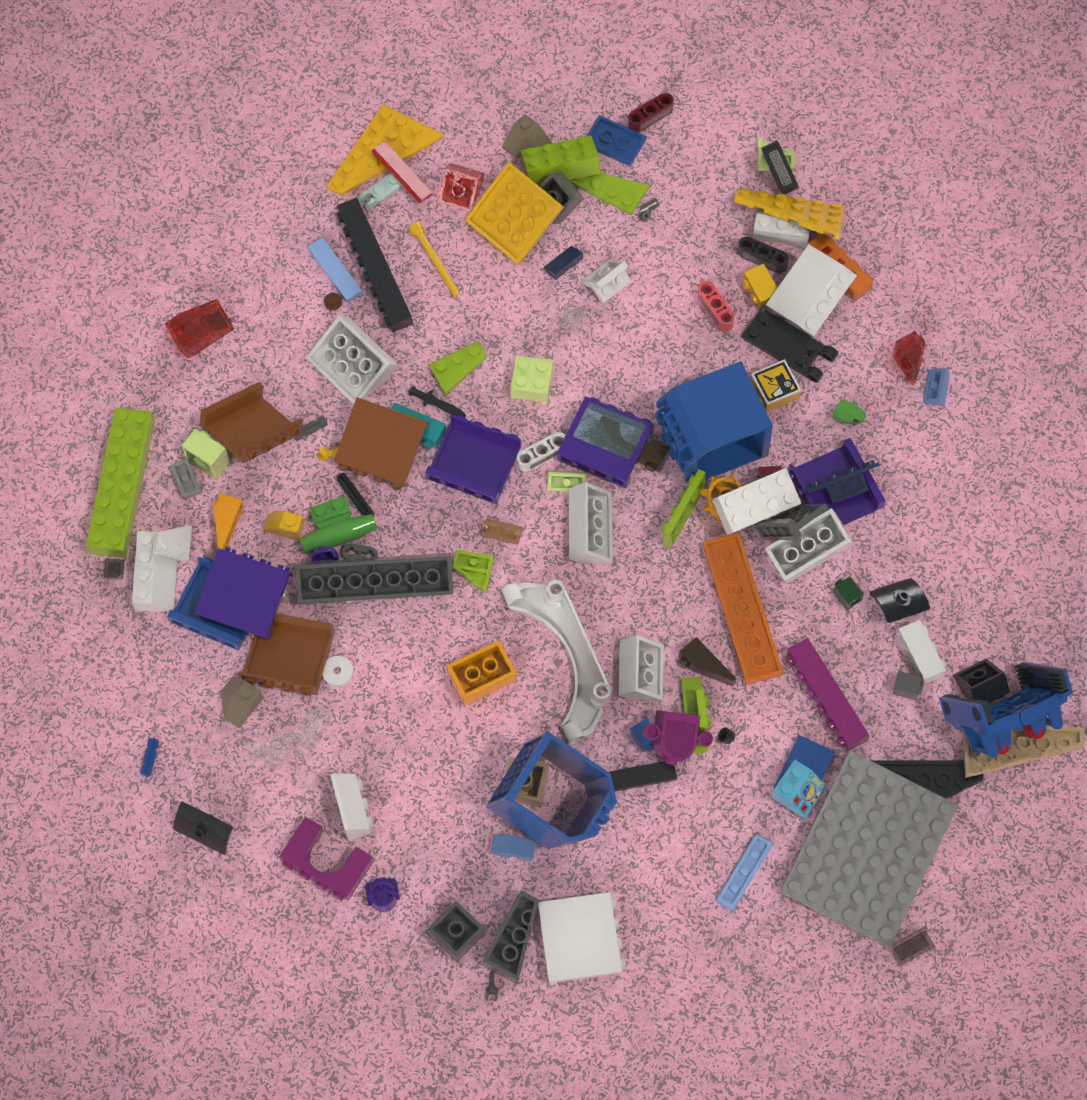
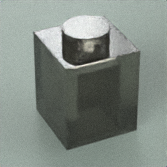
M105 558L103 560L102 579L123 580L125 560Z

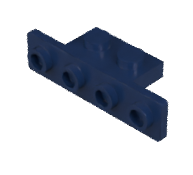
M872 460L864 463V468L859 470L853 467L845 471L846 475L839 477L838 474L827 477L828 481L821 484L820 481L809 484L810 488L807 489V492L810 493L827 487L833 504L869 490L862 472L878 467L880 464Z

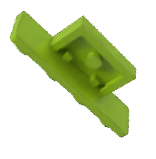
M682 678L684 714L700 716L698 732L702 730L707 731L708 726H711L710 714H706V707H709L708 695H704L701 678ZM696 743L692 754L707 753L708 747L699 746Z

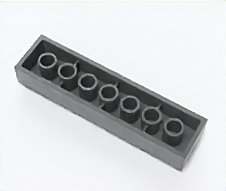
M451 553L297 562L295 565L298 604L450 595L454 592Z

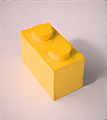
M761 264L744 272L742 284L745 290L750 291L752 303L754 305L757 304L759 309L767 307L766 303L777 289L764 264Z

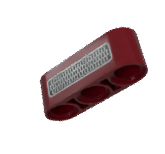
M662 93L633 110L628 115V128L639 133L671 114L674 106L673 96L669 93Z

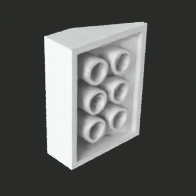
M808 244L766 303V306L805 334L814 337L857 275Z
M341 315L337 317L306 357L353 404L356 397L361 399L368 397L399 366L349 317Z

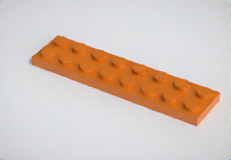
M740 533L702 542L745 684L748 685L783 676L784 672Z

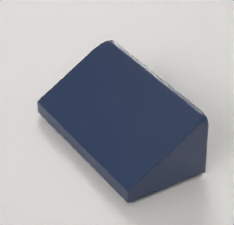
M570 246L544 266V269L557 280L583 259V253Z

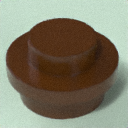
M329 293L324 298V305L329 310H337L342 305V298L337 293Z

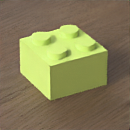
M516 356L511 383V398L548 403L553 375V360Z
M194 429L182 444L186 459L215 479H218L230 463L226 447L218 440L214 441L211 439V436L203 430L200 432Z

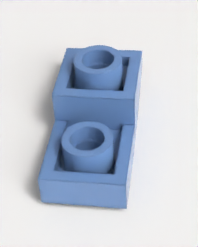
M494 834L491 854L508 859L513 856L531 861L534 857L536 841L513 835Z

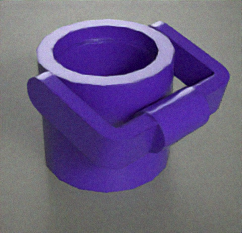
M395 878L374 879V882H369L365 885L368 906H373L376 911H391L395 907L397 900H400ZM391 882H394L395 890L394 887L390 884Z

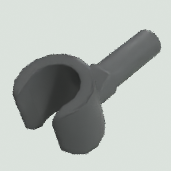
M489 972V987L486 988L485 996L487 1001L490 994L495 996V1001L498 998V988L494 984V972Z

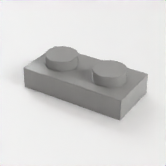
M188 459L170 465L184 500L202 493Z

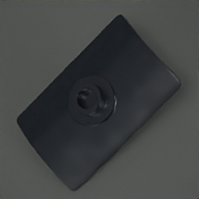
M912 578L870 591V595L882 609L887 623H892L930 609L924 591Z
M180 802L173 830L226 855L233 826L214 817L212 814L201 811L185 802Z

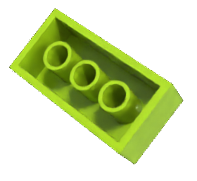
M591 135L521 150L525 175L537 185H540L552 172H563L569 181L601 174L599 155Z

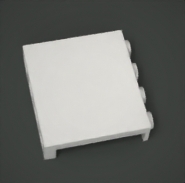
M610 892L538 902L549 986L557 985V982L605 975L619 974V976H622V970L625 969L624 957L620 958L619 950H622L621 937L617 938L616 930H619L618 917L614 918L613 910H616L615 898H611Z

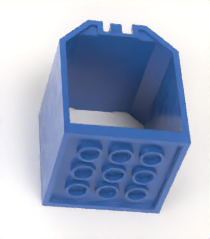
M742 361L677 385L656 401L657 408L664 406V408L655 412V417L662 427V439L665 444L668 443L672 460H676L681 472H689L684 475L686 482H689L692 474L696 475L698 469L706 472V480H708L712 476H718L769 455L773 424Z
M545 731L524 743L485 808L545 848L551 849L597 836L602 828L599 824H607L610 819L608 815L617 803L611 773L550 732ZM541 756L585 786L587 801L570 826L567 834H564L514 800Z

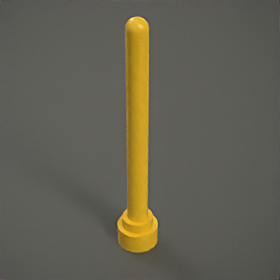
M420 221L413 223L408 228L411 235L419 239L449 290L454 296H457L459 290L425 237L424 226Z

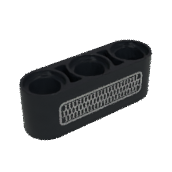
M778 140L761 147L781 194L786 195L799 189Z
M748 236L739 240L738 254L741 258L757 265L764 264L767 269L776 273H783L787 270L789 257L786 252Z

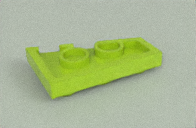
M477 341L430 363L429 368L446 397L456 385H459L469 373H472L487 359V355L480 342Z

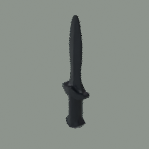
M415 386L410 387L409 396H416L424 400V407L427 404L434 405L449 414L466 417V414L458 407L436 398L433 395V390L425 393L418 390Z

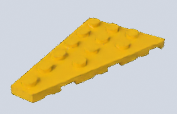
M383 104L326 187L334 193L344 196L352 189H356L366 181L372 180L384 173L387 168L371 151L374 147L385 141L402 160H407L419 151L428 148L429 145L441 140L443 134Z
M741 188L736 191L734 200L736 203L746 205L752 209L762 208L764 213L785 221L795 220L799 222L798 226L820 234L835 235L834 239L839 240L845 206H841L839 203L828 204L823 203L821 200H805L803 197L791 198L785 194L773 195L767 191L755 192L748 188Z

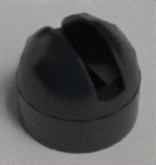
M724 727L718 734V740L724 744H731L735 740L736 735L734 731Z

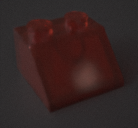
M450 163L444 169L437 202L471 212L481 191L485 173Z
M916 331L897 340L892 355L912 386L916 384L925 349V341L922 336H918Z

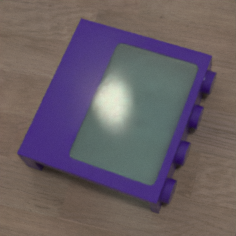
M585 396L557 452V460L627 489L635 464L649 435H652L654 432V424L646 418L636 417L631 412L618 410L614 405H606L594 397L589 398Z

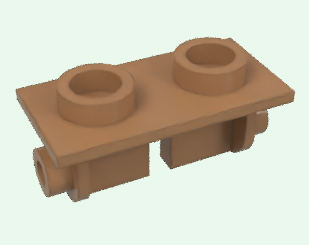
M486 518L483 522L481 536L518 545L523 527Z

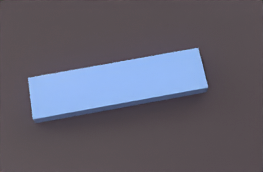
M323 237L307 246L310 253L346 302L362 294L358 284Z
M757 833L755 834L716 899L717 903L731 911L735 910L773 846L772 842Z

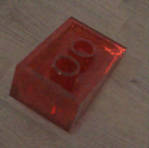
M218 299L181 312L164 323L179 351L188 359L235 329Z

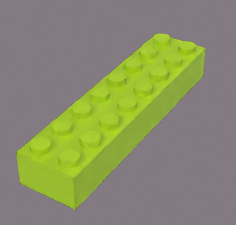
M115 407L86 542L89 554L127 558L155 424L151 411Z

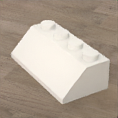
M586 482L569 488V560L581 564L613 563L612 492Z
M137 532L132 605L135 611H174L177 560L152 552L154 534L158 532Z

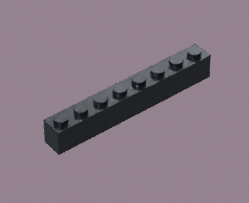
M358 198L338 204V212L335 213L339 223H343V233L346 238L349 237L351 240L349 242L350 248L353 253L356 252L358 255L356 257L359 268L363 267L365 271L363 276L366 283L370 282L372 286L369 289L373 298L377 297L378 299L376 304L379 312H383L385 315L383 320L386 327H390L392 332H396L413 325L410 311Z

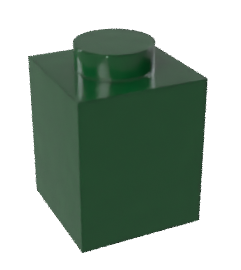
M850 576L846 579L841 578L834 584L833 593L846 610L862 601L864 593Z

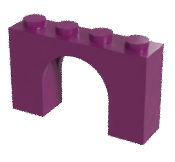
M305 816L279 856L283 862L281 865L290 871L292 869L299 872L298 875L307 881L312 879L321 890L325 891L328 889L332 891V895L336 899L349 901L373 864V856L355 847L339 870L330 873L318 871L310 863V854L324 830L321 825Z

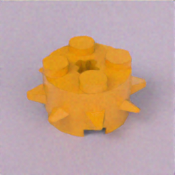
M730 474L728 478L721 477L718 479L712 476V483L709 489L700 490V494L706 498V506L702 510L709 511L712 516L717 518L718 523H721L712 499L743 486L738 480H734L733 474Z

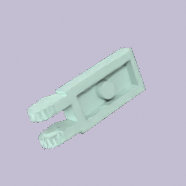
M389 173L367 189V191L360 194L358 201L362 203L372 196L373 198L364 206L366 210H370L404 186L392 173Z

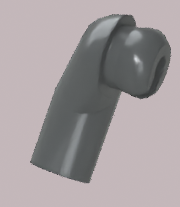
M656 198L641 205L639 218L642 221H648L651 217V210L659 207Z

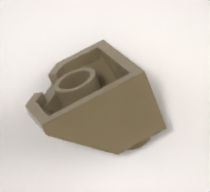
M524 114L513 125L502 149L515 158H522L521 150L553 143L540 125Z
M233 676L221 690L224 718L240 729L264 699L261 691L247 681Z

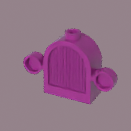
M656 710L654 724H646L642 730L643 736L646 739L652 740L655 752L660 757L666 759V764L677 765V761L689 758L695 750L696 743L699 746L708 747L713 742V736L710 732L704 730L698 732L700 716Z

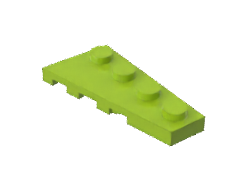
M604 173L570 180L579 189L629 215L633 214L650 188V185Z

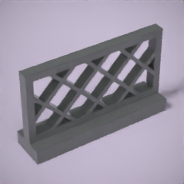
M826 503L799 504L780 512L770 520H761L753 525L763 540H797L802 536L799 529L827 510L828 507Z

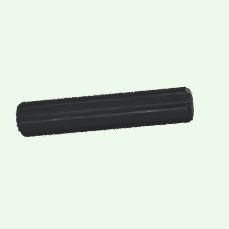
M345 473L338 475V483L363 516L372 514L374 517L373 510Z

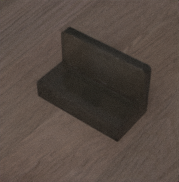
M927 926L891 945L889 950L899 967L935 948L927 933Z

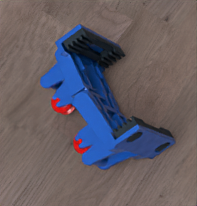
M1029 662L1017 664L1014 667L1018 668L1016 672H1019L1017 676H1020L1018 680H1021L1019 684H1022L1020 686L1021 690L1004 698L1000 703L988 706L990 704L988 701H975L960 698L958 695L953 694L939 697L945 721L951 723L956 730L963 731L974 754L983 753L991 758L997 757L998 754H1006L1011 748L1012 729H1023L1028 738L1041 739L1046 732V725L1052 726L1053 729L1057 730L1063 727L1061 705L1067 702L1069 695L1073 694L1067 670L1065 668Z

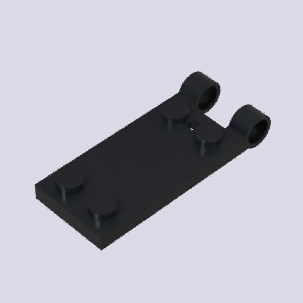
M761 308L741 335L742 339L778 361L785 359L790 368L815 383H818L823 376V372L819 368L811 366L816 358L820 355L826 360L833 362L839 354L834 347L822 344Z

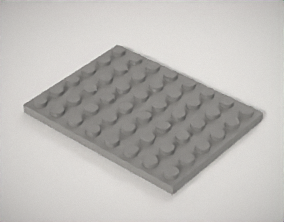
M850 750L780 893L890 948L958 805Z

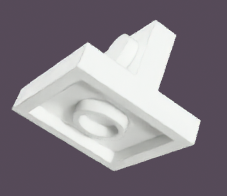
M609 259L584 278L582 282L586 287H591L598 299L604 303L629 284L631 280L625 272V269L628 268L625 261Z

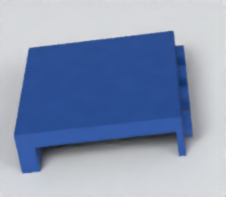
M198 557V565L175 610H170L167 617L175 625L239 651L248 634L247 632L195 614L213 564V560L205 557L203 559Z

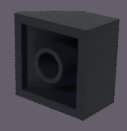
M987 658L953 675L966 699L983 700L990 703L1010 693L1005 673Z

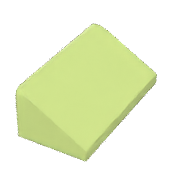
M549 470L547 491L569 492V488L586 482V472Z

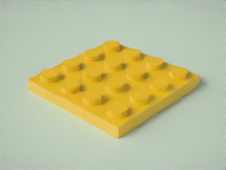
M508 162L465 221L515 263L520 265L564 206L516 166Z

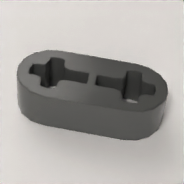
M347 544L342 549L344 559L367 558L364 555H368L369 552H372L374 557H378L377 550L370 546ZM350 549H353L354 553L357 554H352V556L349 557L348 553L346 552H350Z

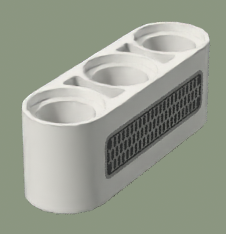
M556 432L521 450L517 455L518 468L523 472H528L556 458L560 446L554 443L563 442L565 435L561 432ZM541 450L546 451L545 454H539L538 452ZM523 459H528V460H530V462H528V463H523V462H521V461H522Z

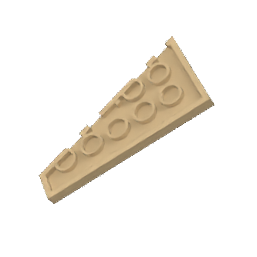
M1046 726V732L1041 739L1028 738L1023 729H1012L1009 752L1003 755L998 754L995 758L988 757L987 754L983 753L974 754L963 733L965 778L1083 749V727H1062L1057 730L1053 729L1052 726Z

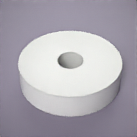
M330 657L326 661L323 678L331 686H344L353 677V666L346 657ZM336 669H341V673L335 674L334 671Z

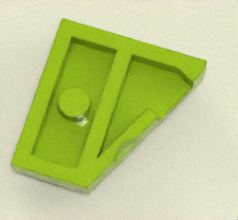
M456 550L452 568L456 573L487 593L494 556Z

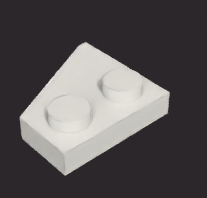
M189 525L154 534L152 552L182 562L188 561L192 526Z

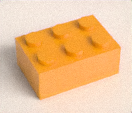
M499 640L446 665L447 673L464 706L517 681V673Z

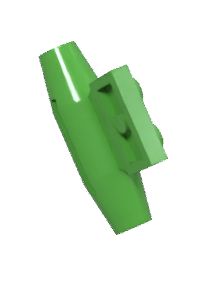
M342 496L309 508L318 530L301 538L300 542L305 554L312 553L313 550L320 546L334 548L357 540L377 529L372 514L351 518L352 514L346 497Z

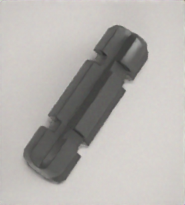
M324 416L317 418V421L313 420L303 425L301 434L298 437H294V439L299 441L303 438L302 436L305 435L306 437L318 431V428L326 427L328 425L327 420Z

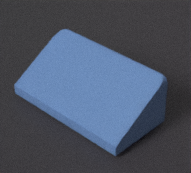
M946 368L928 369L923 403L945 407L950 373Z

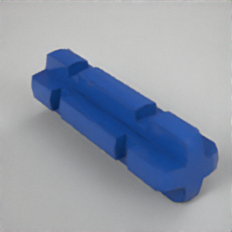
M155 738L148 739V748L145 750L143 766H141L140 774L146 777L151 776V766L154 765L156 749H158L159 741Z

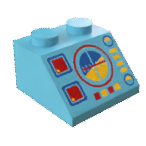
M794 760L773 790L771 798L803 819H806L827 786L811 769Z

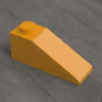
M220 493L218 499H215L213 509L218 548L224 550L225 547L229 546L244 504L242 499Z

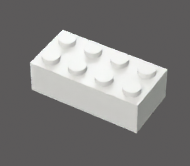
M787 468L712 499L727 535L801 504Z
M831 508L799 529L802 536L797 540H778L765 549L786 583H790L854 543L836 512Z

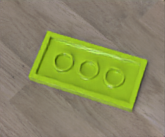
M698 469L696 475L692 474L688 483V489L682 491L679 498L681 500L678 506L675 505L673 507L669 522L665 521L662 527L663 545L668 549L672 548L702 495L700 490L706 488V472Z

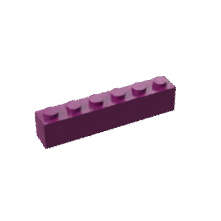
M806 638L788 648L786 656L788 664L791 667L794 666L797 670L796 676L801 683L804 682L807 686L806 692L811 699L814 698L817 702L816 708L818 712L827 718V726L831 732L835 731L837 734V742L840 747H845L848 752L867 742L869 739L868 732L810 640Z

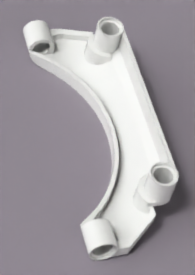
M552 580L548 585L524 582L519 585L512 583L505 586L501 591L509 609L527 615L544 624L559 638L569 654L575 676V691L570 710L561 724L568 743L575 744L577 740L580 742L592 736L603 715L601 706L607 704L610 700L611 689L564 584L559 580ZM553 589H559L561 592L558 594H553L551 591ZM603 690L607 694L601 697L597 695V692Z

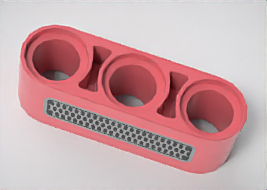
M701 282L698 286L699 301L721 331H730L734 326V313L712 282ZM713 305H718L719 308H714V307H712V306H713ZM727 319L729 322H723L722 320Z

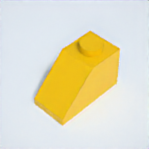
M287 511L269 513L263 531L299 541L305 521L302 515Z

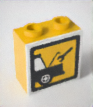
M785 359L751 373V382L766 412L800 399L801 389Z

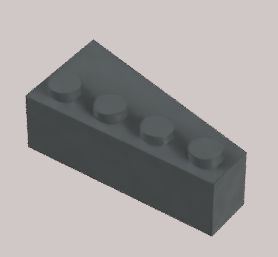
M522 890L481 963L482 966L515 984L519 981L539 899Z

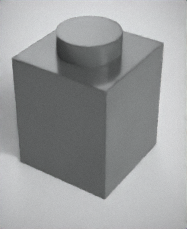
M898 671L893 695L916 700L917 695L922 694L924 684L920 683L922 676Z

